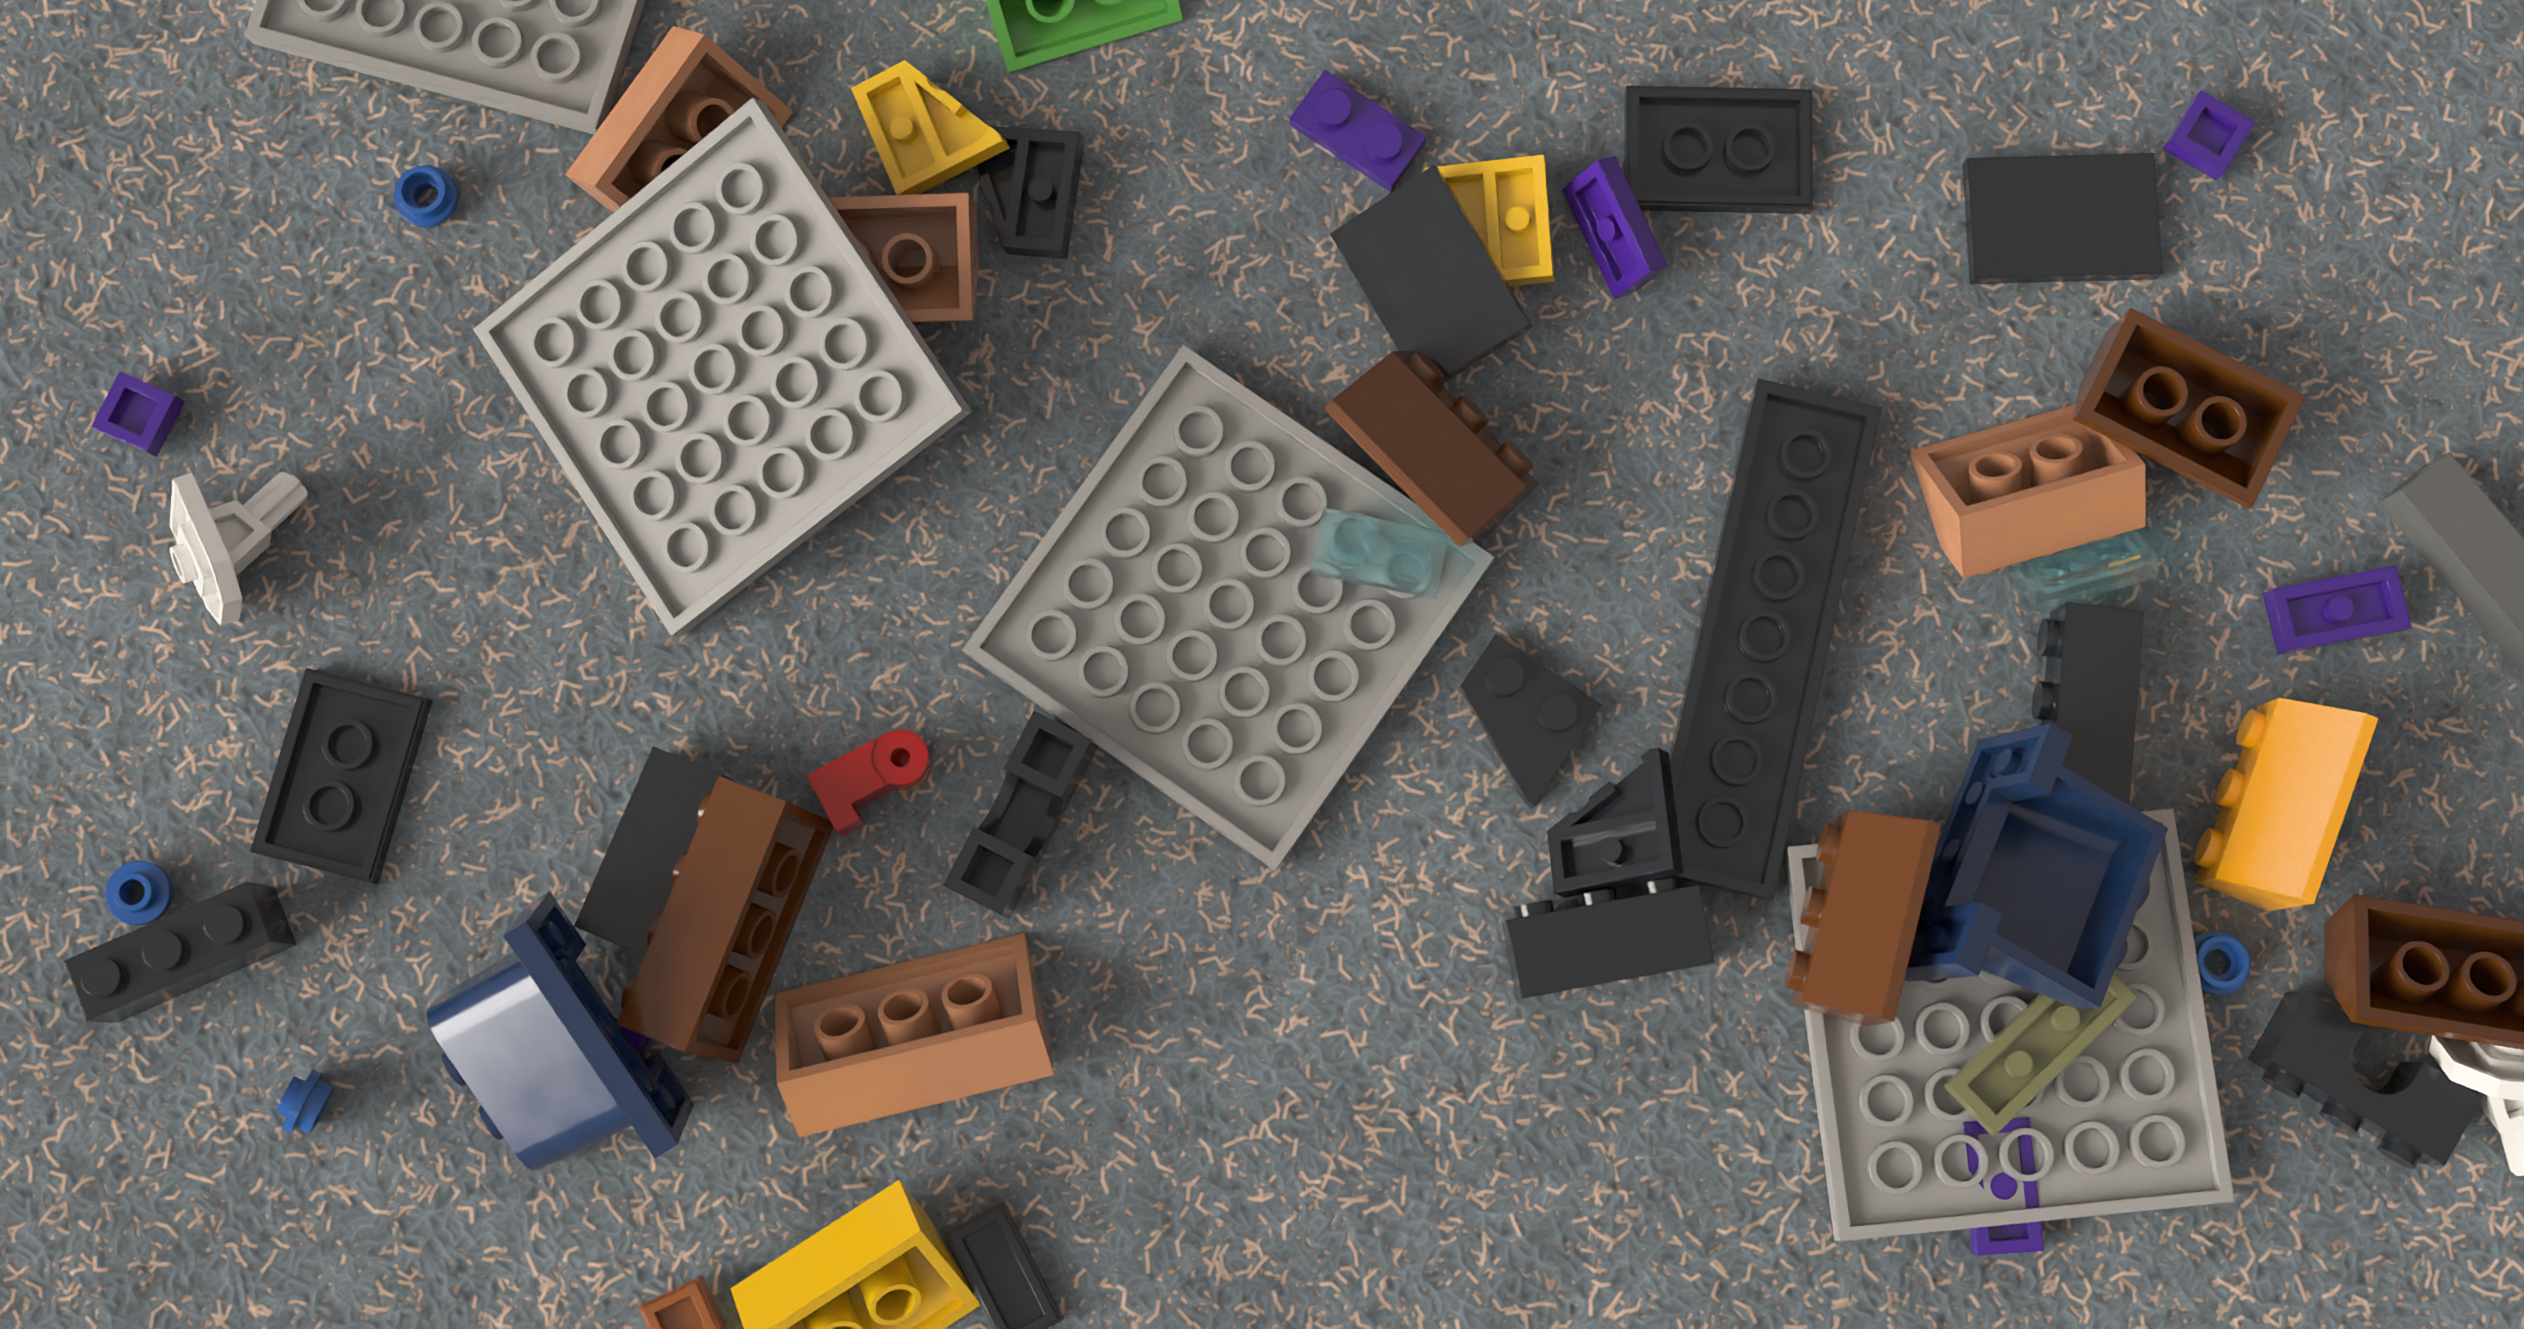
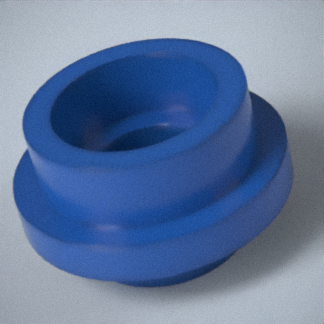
M423 165L413 167L401 175L395 188L394 199L399 213L408 222L418 227L429 228L444 223L453 215L458 204L459 194L454 180L444 170L435 166ZM427 189H436V200L427 207L419 206L418 199L420 194Z
M145 861L129 862L118 868L110 877L105 892L106 903L112 915L119 921L129 925H148L159 920L169 909L173 898V885L169 875L160 866ZM140 881L145 888V894L143 899L134 905L129 899V890L134 883Z
M2223 930L2204 931L2194 936L2202 992L2210 995H2225L2239 989L2247 980L2251 967L2250 955L2244 943L2234 934ZM2212 950L2219 952L2225 960L2224 970L2218 975L2209 972L2205 965V958Z
M313 1069L306 1080L296 1076L293 1077L276 1110L277 1113L286 1116L282 1130L292 1133L297 1128L308 1134L313 1131L335 1087L321 1080L323 1073Z

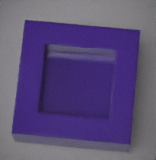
M2200 90L2192 99L2162 149L2217 180L2225 173L2255 121Z
M119 371L91 428L157 457L185 401Z

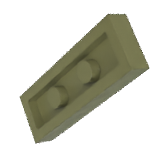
M2114 973L2101 1008L2077 1009L2039 993L1963 1066L1944 1087L1990 1135H1995L2138 997Z

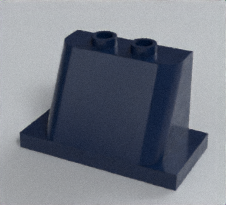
M2053 723L1979 740L1936 845L1904 980L1912 982L1979 976L1980 971L1983 970L2077 1009L2101 1008L2113 973L2126 956L2128 950L2126 939L2137 910L2144 904L2149 895V878L2168 828L2064 767L2062 763L2073 735Z
M550 891L529 903L503 935L513 950L512 953L438 997L427 1009L428 1024L444 1051L442 1053V1060L449 1075L460 1086L468 1085L481 1104L479 1113L487 1130L498 1140L504 1138L518 1159L530 1170H540L633 1126L654 1159L678 1145L694 1106L693 1102L659 1051L643 1061L621 1027L617 1025V1021L576 962L586 943Z

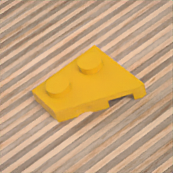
M906 60L851 88L896 195L921 194L1009 149L1007 141L996 130L981 121Z
M1544 155L1438 166L1509 287L1555 282L1547 168Z

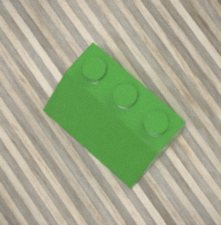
M985 0L1008 73L1183 20L1178 0Z

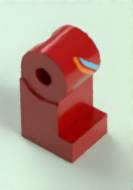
M897 729L873 739L806 776L835 831L842 837H845L866 825L858 809L895 789L909 791L919 788L925 783L932 772L933 758L930 749L917 734L909 730Z

